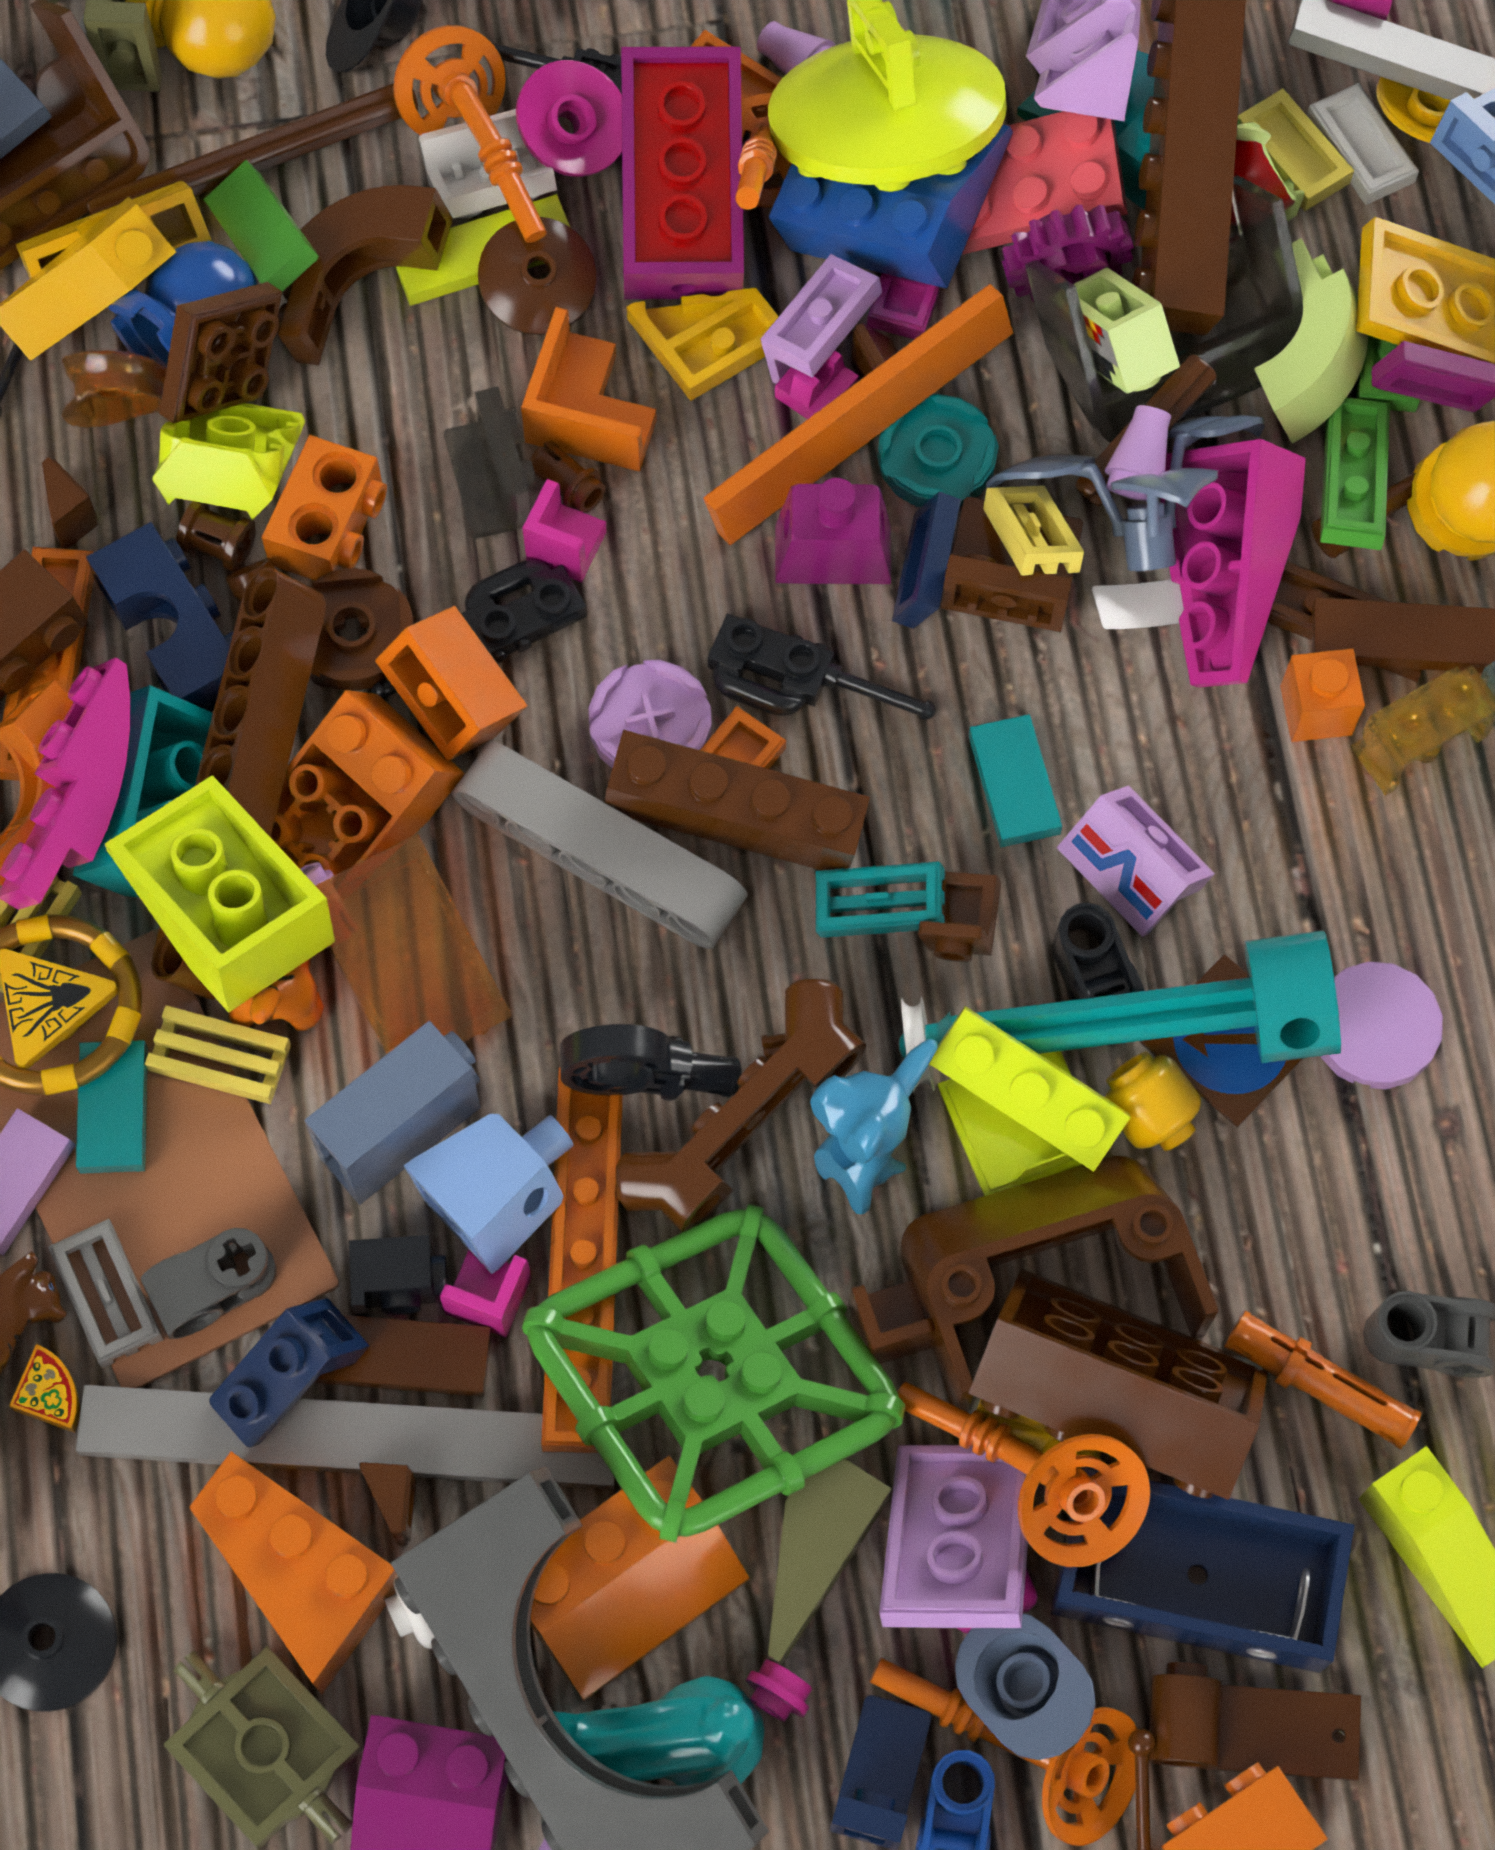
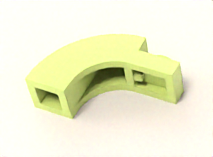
M1302 238L1280 249L1302 296L1303 316L1300 326L1293 339L1279 354L1254 368L1271 407L1292 444L1318 428L1343 403L1359 377L1368 345V335L1356 331L1358 295L1344 268L1333 273L1324 254L1312 259Z

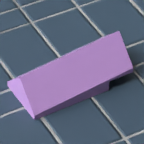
M1042 0L1026 54L1028 60L1040 74L1034 94V99L1040 107L1124 121L1139 42L1141 0Z

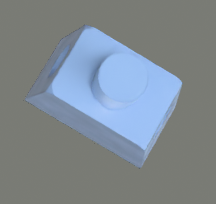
M488 1114L411 1159L404 1167L425 1203L484 1267L493 1274L561 1205L564 1195L548 1166L571 1149L574 1144L564 1128L551 1115L547 1116L521 1137L500 1114Z

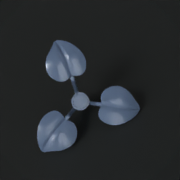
M1251 415L1230 417L1207 416L1176 424L1168 431L1167 437L1175 438L1169 471L1158 475H1134L1111 482V490H1127L1147 494V504L1134 505L1127 508L1128 519L1122 518L1110 491L1106 488V482L1098 466L1095 464V457L1056 454L1030 458L993 476L986 483V490L987 488H995L1004 481L1011 479H1041L1068 474L1086 477L1093 482L1112 522L1113 536H1124L1127 570L1147 571L1167 568L1176 565L1173 528H1176V503L1188 507L1200 489L1218 479V470L1182 468L1185 449L1202 437H1216L1240 430L1250 432L1259 437L1264 430L1265 421L1263 417ZM1158 497L1165 499V505L1164 503H1159Z

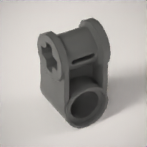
M232 1228L223 1231L219 1235L186 1252L162 1260L141 1276V1282L169 1339L174 1340L192 1335L206 1328L222 1315L264 1294L270 1289L275 1280L277 1266L274 1256L257 1234L244 1228ZM245 1252L250 1258L248 1260L250 1271L245 1275L239 1276L234 1270L236 1268L234 1257L239 1253Z
M1411 1291L1397 1292L1388 1296L1366 1320L1363 1329L1364 1343L1374 1357L1388 1364L1431 1369L1457 1377H1488L1494 1374L1495 1362L1488 1357L1490 1322L1495 1320V1304L1476 1298H1448ZM1387 1315H1397L1408 1321L1413 1330V1340L1402 1341L1392 1335L1387 1327Z

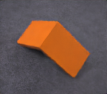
M556 307L521 406L525 443L544 447L546 441L552 440L565 453L640 472L657 422L656 409L603 396L617 356L616 343L570 332L567 309Z

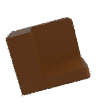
M912 1280L867 1294L864 1284L851 1288L848 1307L856 1331L880 1364L932 1348L936 1330L932 1319H925Z

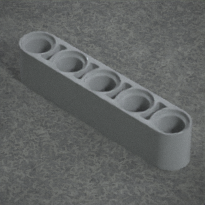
M493 741L486 743L452 793L455 801L477 819L700 947L706 949L714 948L748 896L746 889L741 883L725 871L500 743Z

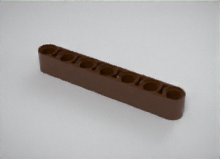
M266 567L259 570L250 579L242 596L195 786L213 775L271 838L325 617L326 601L321 592L273 568ZM159 926L151 962L152 972L156 979L204 998L216 1000L190 970Z

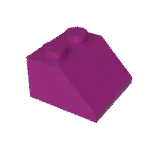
M371 1714L356 1784L350 1850H495L508 1783V1776L504 1765L507 1757L495 1737Z

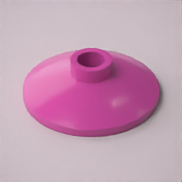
M560 60L540 67L526 80L517 99L516 122L525 146L545 167L553 168V171L559 174L584 177L603 171L622 153V94L612 80L603 72L583 62ZM559 117L567 118L574 127L573 134L566 132L558 122Z

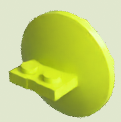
M847 0L851 41L830 47L807 58L790 70L773 90L768 105V120L770 133L776 148L782 156L797 166L798 172L805 177H822L843 183L875 185L879 190L886 192L902 190L909 185L910 181L935 174L952 175L961 172L966 167L967 160L988 145L1003 125L1007 105L1005 83L1000 71L982 53L962 43L935 36L914 35L911 30L904 31L898 23L895 10L889 1Z

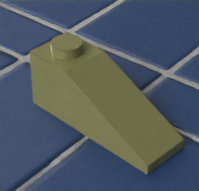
M843 1459L805 1479L803 1489L789 1495L785 1500L767 1660H771L781 1666L790 1655L889 1501L892 1488L847 1459Z

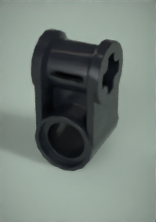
M1088 902L1076 904L1067 909L1060 919L1051 948L1053 958L1066 986L1069 1001L1145 991L1141 978L1129 960L1115 922L1109 912L1097 904ZM1077 929L1087 930L1095 935L1099 942V947L1092 950L1079 949L1072 944L1068 933Z

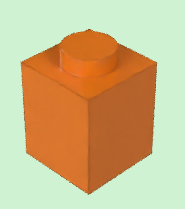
M1354 649L1291 656L1280 685L1291 742L1352 736L1365 707Z

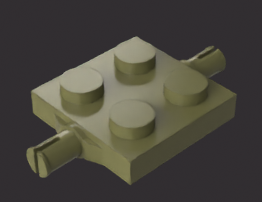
M268 1646L242 1670L222 1679L210 1669L196 1651H192L184 1658L200 1674L201 1680H198L181 1661L176 1665L173 1672L185 1682L200 1700L197 1702L190 1719L163 1744L164 1747L259 1850L286 1823L302 1817L304 1814L324 1834L330 1844L338 1841L342 1836L327 1821L324 1815L328 1814L345 1833L352 1827L353 1821L346 1817L326 1793L329 1791L335 1776L363 1749Z

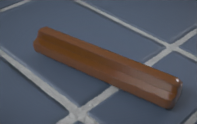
M1193 354L1181 364L1145 406L1164 410L1171 415L1169 431L1214 383L1217 375L1205 360ZM1130 422L1095 460V464L1098 466L1106 485L1109 475L1105 473V469ZM1080 476L1075 483L1078 492L1091 504L1097 507L1102 506L1103 503L1093 482L1086 477Z

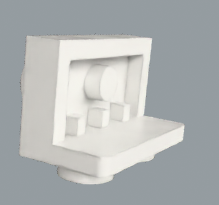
M516 109L491 115L490 118L502 138L510 140L512 144L511 150L515 151L518 156L517 161L523 167V172L520 176L531 199L534 200L541 194L556 191L557 186L553 168L545 167L529 152L520 136L516 122ZM466 122L420 135L419 143L429 187L437 189L453 218H471L479 215L486 209L507 204L500 187L491 184L489 180L490 174L485 172L484 163L478 157V152L481 148Z

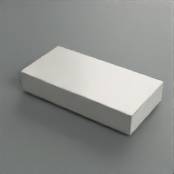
M1359 83L1309 105L1307 111L1309 119L1354 169L1351 185L1365 205L1416 182L1419 170Z

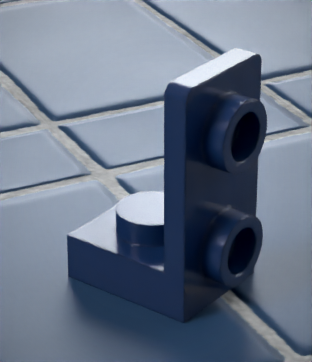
M328 1298L287 1308L211 1395L209 1403L246 1447L250 1448L259 1445L321 1374L355 1364L370 1345Z
M868 1695L865 1698L831 1822L830 1832L887 1849H898L908 1816L906 1814L931 1722V1714L928 1711L874 1695Z

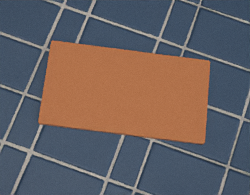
M158 928L122 945L131 955L138 971L142 988L141 1019L132 1041L145 1040L148 1046V1053H152L155 1043L153 1039L157 1029H161L163 1024L162 1014L166 1005L205 1016L194 993L157 980L153 975L151 962ZM98 957L73 968L113 980L116 983L112 972ZM118 995L79 1026L77 1032L69 1039L60 1042L27 1070L41 1071L79 1062V1043L103 1042L106 1038L118 1007ZM3 1002L0 1003V1055L4 1061L17 1066L14 1058L6 1004ZM177 1029L176 1034L220 1046L215 1038L182 1029ZM173 1049L169 1051L168 1058L236 1076L231 1065ZM148 1071L145 1171L80 1174L76 1168L75 1146L35 1207L53 1244L107 1219H110L164 1339L152 1346L148 1343L139 1347V1352L127 1357L124 1354L113 1359L115 1363L111 1364V1367L121 1387L142 1388L278 1319L285 1309L309 1303L337 1289L340 1284L248 1099ZM0 1086V1133L18 1108L67 1137L77 1146L78 1089L47 1096L25 1094ZM244 1228L257 1234L274 1256L277 1266L276 1277L270 1289L261 1296L222 1315L214 1323L192 1335L180 1339H169L141 1282V1276L162 1260L186 1252L225 1230ZM101 1239L92 1243L131 1333L141 1329L142 1326L104 1240ZM80 1250L68 1254L106 1344L117 1340L118 1337ZM245 1252L239 1253L234 1257L236 1262L234 1270L239 1276L245 1275L250 1271L248 1266L250 1258Z

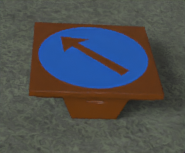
M1224 954L1195 984L1247 978V973ZM1254 1026L1139 1042L1155 1057L1164 1055L1172 1058L1198 1094L1237 1128L1303 1060V1058L1261 1063Z

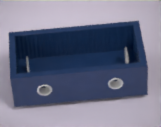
M1091 1467L1081 1468L1090 1477L1099 1472ZM1149 1480L1150 1502L1145 1519L1136 1535L1123 1549L1110 1558L1084 1567L1059 1565L1050 1611L1051 1615L1321 1673L1334 1661L1355 1524L1234 1498L1227 1500L1215 1494L1209 1499L1200 1498L1183 1491L1178 1486ZM1127 1485L1112 1487L1109 1506L1099 1518L1107 1528L1114 1523L1124 1506ZM1068 1515L1067 1521H1075ZM1065 1535L1063 1543L1070 1544L1085 1542L1083 1535ZM1194 1566L1202 1568L1206 1574L1205 1582L1202 1584L1192 1583L1188 1578L1189 1568Z

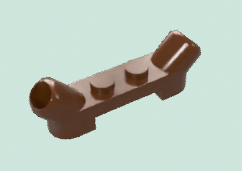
M803 979L792 982L785 989V1043L769 1059L766 1056H761L745 1069L737 1082L741 1088L724 1106L720 1103H715L700 1115L691 1129L695 1135L680 1151L625 1153L618 1160L616 1166V1192L619 1202L628 1211L661 1210L681 1232L702 1223L734 1191L716 1173L720 1167L806 1079L817 1088L826 1079L834 1075L845 1077L862 1057L866 1049V1043L843 1023V990L834 982L825 979Z

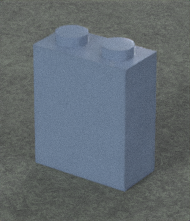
M430 1020L304 1120L318 1157L359 1205L402 1172L407 1162L433 1147L481 1108L476 1089L480 1078L471 1066L476 1062L475 1057L456 1033L450 1031L443 1036Z

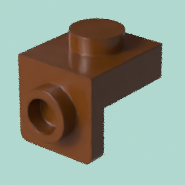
M945 871V880H942V890L945 892V904L942 905V914L945 916V923L920 921L918 936L929 951H934L933 955L939 959L952 962H968L972 960V954L992 956L1001 891L1000 879L997 875Z

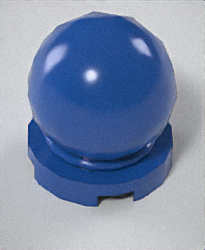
M211 241L182 245L175 249L176 253L147 276L145 294L132 289L107 307L115 314H118L110 321L114 331L125 347L144 368L154 360L166 371L177 305L259 284L249 264L229 247Z

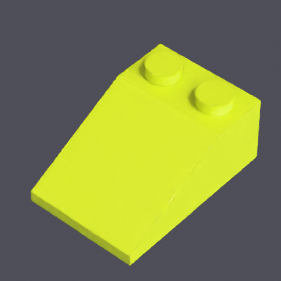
M213 775L105 843L107 852L187 966L228 1013L335 942L327 898Z

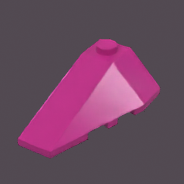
M1263 439L1184 451L1182 468L1218 470V479L1200 489L1188 507L1176 503V528H1173L1176 565L1169 567L1171 581L1180 585L1184 607L1179 617V625L1190 685L1198 688L1244 684L1248 682L1301 518L1306 458ZM1166 453L1165 471L1170 470L1172 453ZM1160 498V503L1165 505V499Z

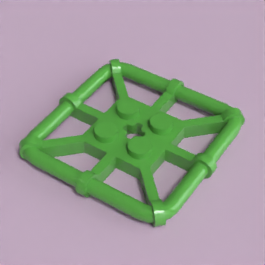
M748 1204L746 1210L737 1209L719 1214L653 1247L648 1248L645 1244H641L627 1251L625 1260L552 1294L538 1304L537 1307L528 1309L522 1324V1330L528 1336L535 1357L577 1419L578 1423L575 1429L585 1445H594L638 1514L653 1529L660 1531L659 1539L676 1543L678 1536L689 1537L705 1532L780 1492L785 1496H789L803 1489L805 1479L878 1442L903 1422L906 1409L905 1403L899 1398L888 1374L875 1356L871 1354L865 1342L844 1315L847 1311L846 1304L838 1293H829L783 1228L771 1217L763 1214V1207ZM740 1235L726 1289L685 1309L661 1272L732 1237ZM756 1240L763 1245L807 1307V1310L768 1329L763 1326L742 1296ZM638 1284L663 1321L630 1336L566 1320L565 1318ZM824 1331L869 1395L801 1379L782 1351ZM563 1348L626 1364L643 1391L612 1407L600 1406ZM714 1360L726 1366L724 1373L726 1379L718 1382L713 1375L700 1377L697 1372L701 1369L702 1362ZM795 1406L854 1421L855 1423L791 1455L789 1452L782 1450L764 1424V1421ZM658 1413L682 1447L668 1503L661 1498L619 1434ZM741 1434L764 1470L692 1507L686 1508L700 1454Z

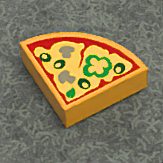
M36 1344L9 1406L13 1411L75 1433L80 1417V1402L74 1379L67 1367L55 1354Z

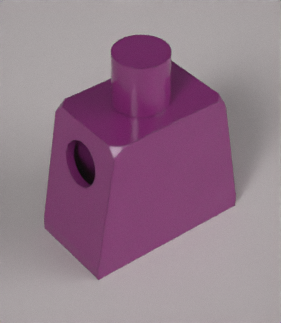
M831 478L823 484H796L791 486L775 525V583L891 584V525L880 487L873 484H851L843 478Z

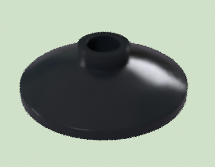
M45 1573L25 1578L12 1585L0 1595V1695L4 1699L26 1710L53 1712L67 1709L82 1702L98 1689L113 1665L118 1636L113 1613L106 1600L96 1589L74 1576L60 1573ZM41 1627H52L55 1631V1640L52 1646L42 1651L35 1650L32 1644L34 1633Z

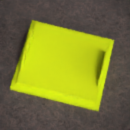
M1061 1051L1040 1054L1071 1075ZM953 1079L937 1084L984 1196L1083 1165Z

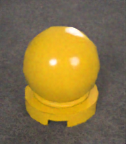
M271 0L125 1L146 3L156 48L166 45L172 56L185 68L217 79L238 77L257 64L273 43L276 14Z
M1487 421L1462 428L1449 441L1439 445L1420 461L1413 472L1416 474L1412 481V497L1407 500V509L1416 532L1432 549L1438 552L1444 549L1456 556L1468 557L1467 560L1476 561L1495 554V421Z

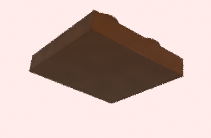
M264 282L177 305L159 411L161 416L175 424L263 397L269 382L268 366L273 339L279 329L278 312L282 295L281 290L269 282Z

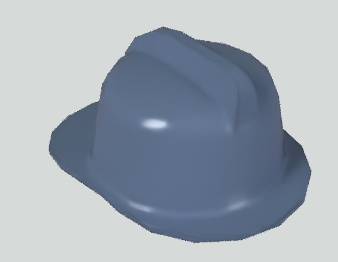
M1023 1613L1022 1628H971L960 1644L955 1663L957 1685L968 1706L997 1739L1019 1757L1035 1760L1059 1756L1077 1744L1090 1726L1096 1701L1093 1681L1084 1665L1049 1627L1029 1614Z

